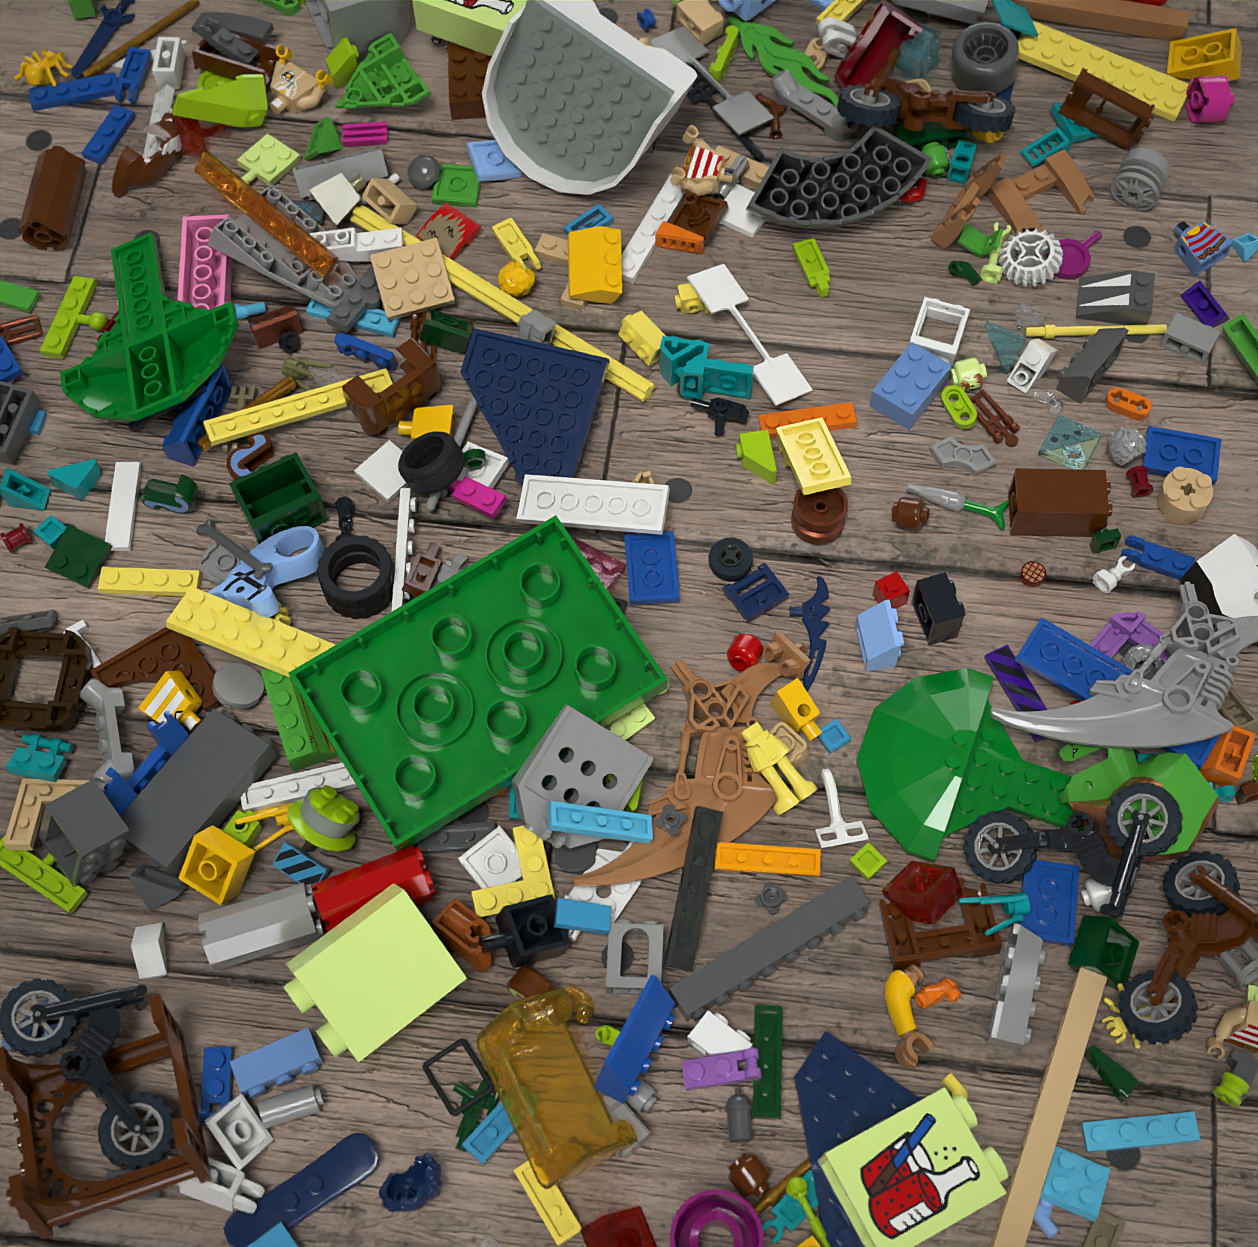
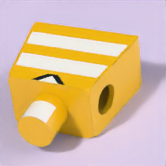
M166 671L138 707L158 723L167 721L164 716V712L167 710L183 728L186 726L191 732L202 722L195 714L202 705V700L181 671Z

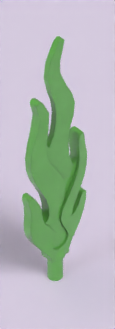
M734 15L728 17L727 21L738 28L743 49L751 61L755 60L753 53L755 50L758 53L761 66L770 76L774 77L780 72L775 68L790 70L797 83L817 95L827 97L837 107V95L831 89L810 80L804 74L802 68L808 70L819 82L828 84L830 83L829 77L823 75L809 56L798 50L787 48L794 46L792 40L786 38L773 27L749 22L743 23ZM772 41H776V42H778L779 44H781V45H783V46H780V45H778V44H776V43H774V42H772Z

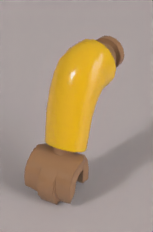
M913 964L908 966L907 970L893 971L884 986V1000L890 1019L898 1037H902V1040L896 1045L895 1057L899 1064L910 1069L916 1067L918 1063V1055L914 1052L912 1045L917 1046L922 1054L934 1047L933 1043L925 1035L915 1032L917 1027L910 1001L911 997L915 994L917 983L923 982L924 976L921 970Z

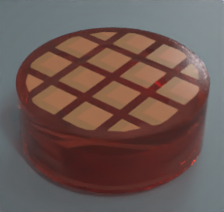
M1035 561L1025 563L1020 572L1022 583L1028 587L1040 586L1046 577L1045 567Z

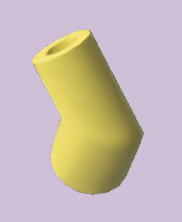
M952 1073L941 1081L952 1094L951 1098L962 1095L968 1102L966 1089Z

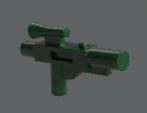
M487 1068L486 1073L493 1083L497 1072ZM483 1079L477 1092L458 1081L453 1091L463 1097L462 1106L487 1089L488 1085ZM495 1085L493 1096L488 1094L462 1112L464 1116L456 1133V1137L459 1140L455 1149L466 1153V1150L462 1147L463 1142L480 1125L479 1120L483 1110H488L486 1115L488 1116L495 1109L505 1088Z

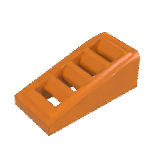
M663 221L655 234V246L702 254L704 252V237Z

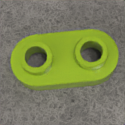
M958 385L947 386L942 391L941 399L950 418L960 429L973 427L977 422V411L966 392ZM951 398L958 399L956 402L950 401ZM964 416L969 417L966 421H963L961 418Z

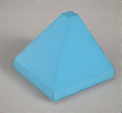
M1251 233L1232 239V247L1244 262L1249 260L1258 250V237Z

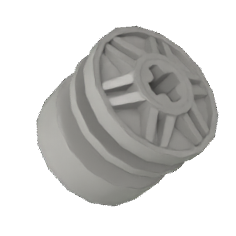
M1148 148L1130 150L1125 155L1120 169L1112 182L1111 192L1113 197L1123 206L1133 210L1150 209L1156 204L1170 173L1168 161L1158 152Z

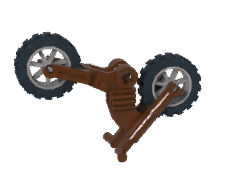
M892 47L887 62L880 68L876 76L871 79L870 84L865 86L855 84V86L848 85L846 88H842L837 105V112H840V116L846 117V120L850 122L855 121L859 125L866 124L867 127H872V125L882 127V125L889 126L891 123H895L898 116L899 118H904L903 126L912 131L923 130L924 123L932 121L941 122L944 128L974 130L977 132L982 130L985 133L992 131V133L1005 132L1006 129L1009 130L1011 128L1015 114V106L1012 105L1011 101H1006L1004 97H998L990 91L977 92L951 89L946 94H940L938 90H931V92L924 90L917 82L907 83L902 80L891 79L890 77L901 51L897 47Z
M1203 851L1200 854L1192 852L1190 856L1179 857L1178 862H1173L1169 866V872L1164 874L1165 882H1163V888L1167 901L1173 910L1165 914L1162 919L1165 933L1168 936L1169 946L1162 955L1155 972L1153 969L1146 971V974L1141 975L1139 973L1135 975L1134 980L1128 981L1124 985V991L1121 990L1119 994L1120 1002H1118V1009L1127 1031L1131 1035L1134 1034L1136 1039L1141 1042L1146 1040L1148 1044L1156 1045V1042H1162V1045L1169 1044L1170 1040L1175 1039L1177 1041L1183 1038L1182 1034L1185 1032L1188 1034L1191 1031L1192 1023L1197 1021L1196 1012H1198V1005L1193 989L1190 988L1186 977L1191 970L1195 969L1196 963L1202 955L1221 956V952L1243 946L1249 937L1258 943V910L1240 898V884L1236 870L1232 867V863L1228 859L1224 860L1220 854L1216 853L1213 855L1209 851ZM1185 884L1190 885V887L1182 890ZM1195 893L1194 898L1188 896V895H1191V894ZM1177 922H1181V923H1182V924H1178V925L1176 926V928H1172V927H1171V925L1175 926V925L1177 924ZM1141 1003L1147 1005V1007L1138 1010ZM1151 1014L1150 1020L1144 1018L1143 1016Z

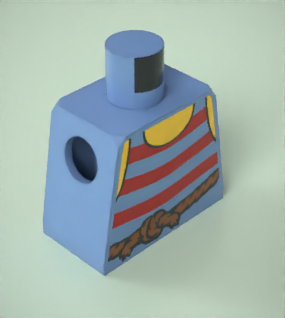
M1182 221L1174 229V232L1179 236L1175 252L1194 277L1225 258L1233 244L1231 239L1206 222H1200L1191 228L1185 221Z

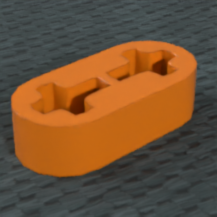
M1118 387L1110 389L1105 399V405L1109 410L1138 421L1146 419L1152 407L1151 402L1146 397ZM1115 397L1120 398L1118 402L1114 401ZM1138 405L1143 407L1141 411L1136 410Z

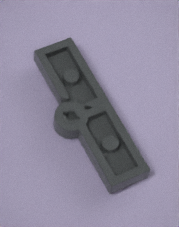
M372 265L328 315V325L347 333L367 309L375 310L380 307L381 295Z

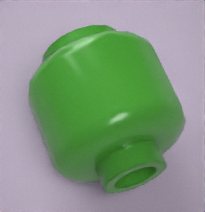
M938 142L923 146L921 152L933 158L923 174L932 176V178L944 176L951 163L947 148Z

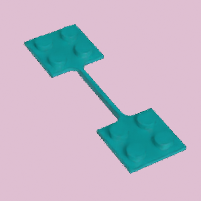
M991 0L1002 26L1008 29H1015L1024 35L1029 34L1038 37L1039 34L1026 7L1011 2V0Z

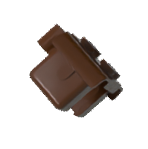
M414 338L408 339L396 348L406 359V361L400 364L401 369L406 375L378 395L359 375L342 386L346 405L360 420L364 432L383 435L387 432L389 425L391 426L396 421H401L410 411L421 407L426 400L430 401L437 395L441 387V379L436 354L432 350L430 355Z

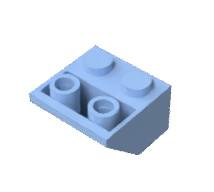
M884 600L857 615L855 629L866 671L896 667L897 659L901 657L900 648L904 646L902 632L897 631V611L895 608H891L890 600Z

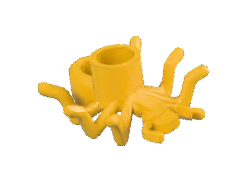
M44 49L41 52L44 57L42 60L33 51L32 59L28 56L24 57L23 62L20 64V72L14 76V79L17 81L25 73L28 84L46 86L52 83L56 87L57 84L50 68L56 66L59 73L67 78L69 76L68 73L63 71L58 61L68 69H72V65L67 64L63 59V51L54 54V52Z

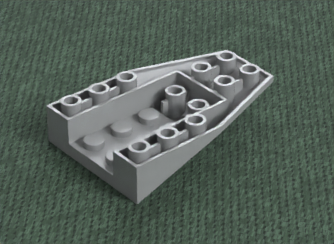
M272 184L257 194L253 206L238 218L232 220L228 216L213 228L207 244L332 309L340 303L359 280L347 261L310 255L309 233L323 232L325 229Z

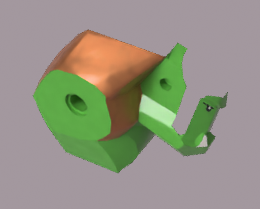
M1067 743L1058 751L1064 761L1072 762L1103 747L1076 743L1070 745ZM1104 747L1108 749V759L1073 775L1064 791L1058 795L1061 803H1069L1075 812H1086L1098 821L1100 826L1099 835L1104 837L1110 854L1114 859L1121 860L1122 848L1110 837L1105 818H1107L1106 809L1111 803L1112 796L1114 794L1117 795L1122 787H1128L1131 783L1150 782L1163 787L1175 798L1180 806L1183 816L1182 831L1177 837V842L1174 845L1172 844L1168 848L1169 850L1159 853L1157 856H1145V860H1142L1144 862L1175 860L1184 856L1202 835L1219 803L1218 795L1186 753L1169 752L1154 754L1145 757L1137 763L1133 748ZM1138 800L1130 806L1135 810L1142 811V800ZM1147 800V813L1156 808L1158 804ZM1128 809L1124 814V821L1132 819V812ZM1163 810L1152 817L1155 820L1165 822ZM1083 821L1085 826L1089 825L1087 821ZM1131 825L1125 826L1128 833L1130 832ZM1156 825L1152 829L1154 836L1162 830V826Z

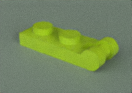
M734 25L726 28L725 42L723 46L718 47L716 61H712L709 68V73L719 84H721L738 47L737 38L739 30Z

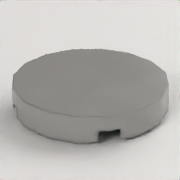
M233 541L239 547L248 552V550L241 543ZM216 542L206 549L202 556V571L205 578L211 584L218 586L226 580L227 576L241 560Z
M229 663L220 667L215 673L212 690L220 703L224 705L227 703L234 709H247L256 705L260 700L264 690V682L257 670L249 665Z

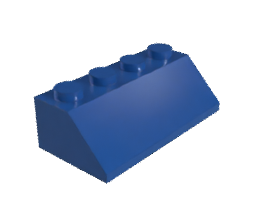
M223 363L203 382L206 386V392L184 403L180 414L174 418L173 427L169 435H166L163 440V449L168 459L195 466L202 452L197 441L207 434L203 421L220 417L231 394L232 384Z
M651 974L605 1059L593 1087L624 1104L628 1095L634 1097L641 1081L637 1080L639 1073L646 1074L653 1060L648 1057L652 1050L658 1051L664 1039L660 1035L663 1029L668 1031L675 1018V1015L671 1014L675 1002L656 976Z

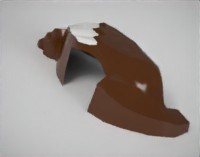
M170 108L169 112L162 116L160 122L153 123L143 129V131L163 139L158 151L154 155L144 159L141 154L128 146L121 153L112 181V192L115 197L121 198L124 196L129 186L151 185L164 175L179 158L182 146L181 125L179 116H175L172 113L173 108Z

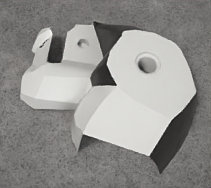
M1236 534L1196 561L1180 579L1182 585L1185 582L1194 584L1197 599L1207 606L1209 614L1232 618L1258 616V550L1253 544Z

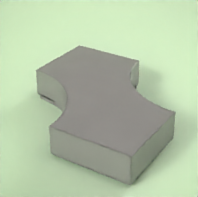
M949 436L929 447L930 453L941 468L948 466L962 467L970 471L975 477L996 467L997 464L984 444L967 446Z

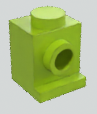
M237 810L224 830L221 829V831L250 848L262 832L263 827L258 822L259 820L245 822V827L239 830L243 823L236 824L235 820L255 815V813L250 810H246L245 813Z

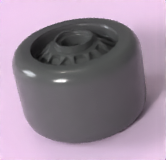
M984 22L969 26L957 36L952 48V75L954 81L962 90L990 91L994 94H999L1006 90L1015 80L1018 72L1019 44L1015 35L1008 28L997 23Z

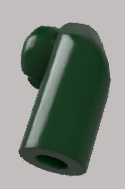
M956 260L949 263L948 269L952 275L967 278L972 286L980 283L981 277L970 263Z

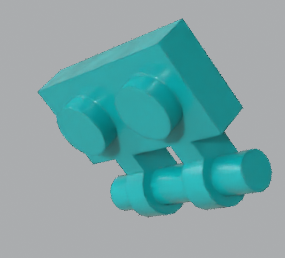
M24 734L21 742L29 746L27 749L22 747L16 748L6 765L8 773L56 783L67 764L65 756L61 755L63 752L72 753L74 745L65 742L61 738L48 739L44 738L41 734ZM41 748L50 749L49 753L41 752L40 750Z

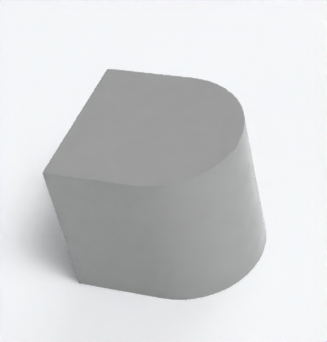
M304 0L329 54L343 38L347 37L350 44L356 46L359 54L357 59L361 61L367 57L368 49L374 41L391 32L400 45L406 39L411 28L410 0Z

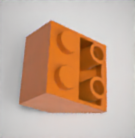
M1233 725L1231 732L1221 734L1199 770L1203 777L1221 786L1234 785L1235 787L1241 779L1256 734Z

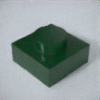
M1118 528L1112 530L1102 529L1096 532L1090 543L1092 553L1096 554L1116 548L1121 538Z

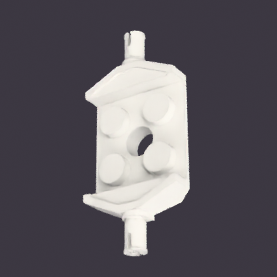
M630 841L622 852L598 849L596 851L595 864L586 870L584 874L599 869L616 859L635 842ZM643 880L608 885L606 887H609L612 892L607 898H600L596 894L597 889L602 886L574 887L564 899L611 906L610 923H614ZM569 929L567 932L569 939L571 937V940L575 941L581 931Z

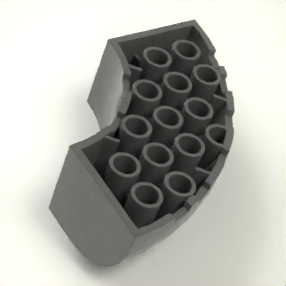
M872 125L865 136L850 149L833 155H827L823 158H809V156L796 154L780 147L745 210L762 219L795 228L821 229L848 225L879 213L896 202L921 177L933 158L875 125Z

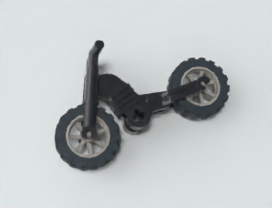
M1150 782L1131 783L1128 787H1122L1117 795L1114 794L1110 805L1106 809L1107 818H1105V822L1108 827V833L1114 842L1122 848L1121 861L1114 859L1110 854L1104 837L1099 835L1100 826L1098 821L1083 811L1071 814L1067 825L1063 828L1046 829L1040 832H1033L1024 820L1009 812H988L985 816H979L977 821L971 823L968 827L970 830L964 836L965 846H963V853L966 855V863L976 875L996 884L1013 883L1012 881L1022 879L1023 875L1026 872L1029 873L1033 868L1032 864L1037 859L1036 852L1076 853L1081 866L1096 882L1112 887L1109 904H1102L1100 912L1104 915H1110L1114 920L1119 921L1124 915L1129 896L1132 895L1142 860H1145V856L1153 857L1159 853L1166 852L1172 844L1174 845L1177 842V837L1182 831L1183 816L1178 802L1163 787ZM1138 800H1142V811L1135 810L1130 805ZM1147 800L1158 804L1149 813H1147ZM1128 809L1132 812V819L1124 821V814ZM1163 810L1165 822L1155 820L1152 817ZM1083 821H1087L1089 825L1084 827L1085 831H1080L1078 827H1082ZM1127 825H1131V829H1130V832H1129V833L1127 832V830H1126V828H1125V826H1127ZM1156 825L1162 826V830L1154 836L1152 829ZM998 828V837L994 840L988 833ZM1004 828L1011 830L1014 834L1003 837ZM984 838L991 842L987 848H982ZM983 853H994L989 863L984 859ZM1017 855L1016 859L1010 864L1008 857ZM999 856L1002 857L1005 867L994 866Z
M36 978L30 982L24 981L17 988L10 990L8 996L1 1004L0 1031L4 1041L7 1042L10 1048L24 1056L44 1057L43 1055L54 1054L59 1048H63L68 1043V1040L75 1032L77 1022L82 1018H90L87 1029L74 1043V1050L66 1052L60 1060L63 1079L71 1084L79 1082L87 1084L95 1097L107 1108L100 1118L98 1141L102 1153L113 1165H117L124 1170H138L156 1164L160 1160L162 1161L173 1146L175 1139L172 1120H175L171 1107L165 1103L163 1098L147 1091L146 1093L132 1091V1093L121 1095L103 1060L112 1050L120 1029V1015L117 1010L134 1005L138 1011L144 1010L146 1007L144 995L147 992V987L141 984L121 990L114 989L76 998L63 985L56 984L55 981L50 979L46 981ZM36 998L49 999V1001L45 1005L37 1004ZM32 999L33 1006H31V1012L20 1008L25 1002ZM17 1013L31 1018L19 1025L16 1022ZM32 1024L34 1027L31 1037L24 1035L20 1031ZM58 1024L54 1031L49 1027ZM45 1029L49 1033L45 1037L36 1038L37 1031ZM71 1062L73 1065L80 1063V1070L76 1072L74 1069H71L69 1071L68 1064ZM135 1110H144L148 1113L141 1119L135 1113ZM151 1115L157 1120V1127H147L146 1122ZM116 1125L122 1127L127 1134L116 1139ZM159 1132L154 1144L147 1139L146 1133ZM128 1138L133 1139L131 1151L124 1149L119 1143ZM137 1140L143 1141L148 1149L135 1152Z

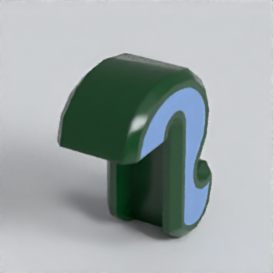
M182 474L178 484L150 479L146 482L141 501L145 506L157 510L163 507L175 513L185 514L193 510L199 488L193 479Z

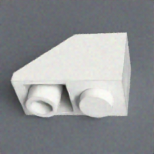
M1039 338L1031 340L1007 382L1027 394L1046 372L1058 350Z
M710 1011L706 1012L688 1035L687 1042L705 1057L739 1052L752 1048L753 1045L750 1043L751 1039L747 1034L739 1029L734 1031L728 1026L729 1022L717 1012L713 1015Z

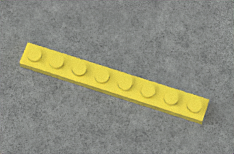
M386 368L360 376L377 395L393 384ZM351 379L203 421L210 444L214 446L347 407L342 386Z

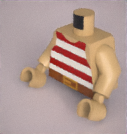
M690 125L683 134V141L685 143L692 142L693 146L690 145L683 169L675 167L671 172L672 178L670 182L674 186L680 184L681 193H696L698 197L705 194H716L719 191L721 181L734 182L736 170L725 168L724 155L711 148L703 139H698V129Z
M1250 1000L1242 1007L1227 1010L1223 1014L1215 1030L1216 1037H1211L1206 1042L1208 1055L1211 1049L1218 1048L1216 1053L1217 1059H1221L1225 1054L1224 1039H1226L1225 1042L1258 1053V1002Z

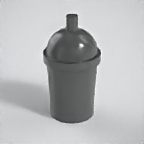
M740 1087L735 1088V1095L728 1099L725 1106L729 1142L732 1143L752 1141L751 1121L753 1105H751L748 1097L741 1095Z

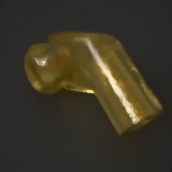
M570 984L564 996L576 1003L578 1010L575 1014L576 1019L581 1023H587L594 1014L592 998L584 991Z

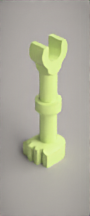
M996 222V223L994 224V228H993V232H992V233H994V232H996L997 230H999V228H998L999 223H998V222ZM1008 225L1007 229L1003 231L998 247L988 253V264L984 265L980 272L981 279L986 282L997 284L1001 280L1003 270L1001 269L1002 267L997 266V263L1000 259L999 253L1000 249H1002L1003 241L1009 237L1011 225Z

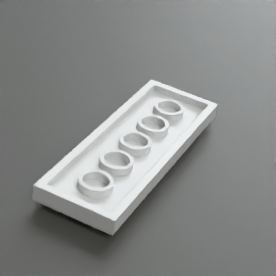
M525 474L517 521L518 523L540 525L556 515L564 527L663 535L670 488L669 485Z

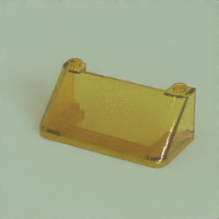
M565 987L513 1001L478 1034L476 1040L478 1052L540 1186L544 1189L558 1186L638 1142L633 1127L626 1120L612 1121L599 1091L593 1088L595 1083L566 1024V1021L573 1012V1002Z

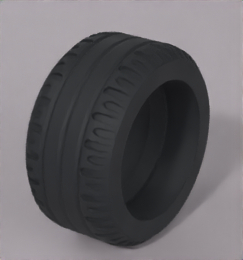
M439 431L429 432L413 440L404 449L398 462V470L411 490L418 494H433L444 490L459 477L464 468L465 456L450 434Z

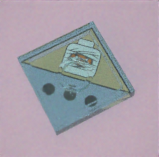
M1058 414L1038 455L1068 469L1085 470L1103 433Z

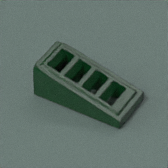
M1091 1045L1084 1054V1057L1104 1083L1122 1103L1137 1085L1138 1079L1094 1045Z

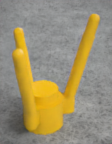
M292 803L253 812L255 815L235 820L236 824L275 816L278 826L284 825L282 829L253 847V851L257 852L286 832L294 830L287 816L288 808Z

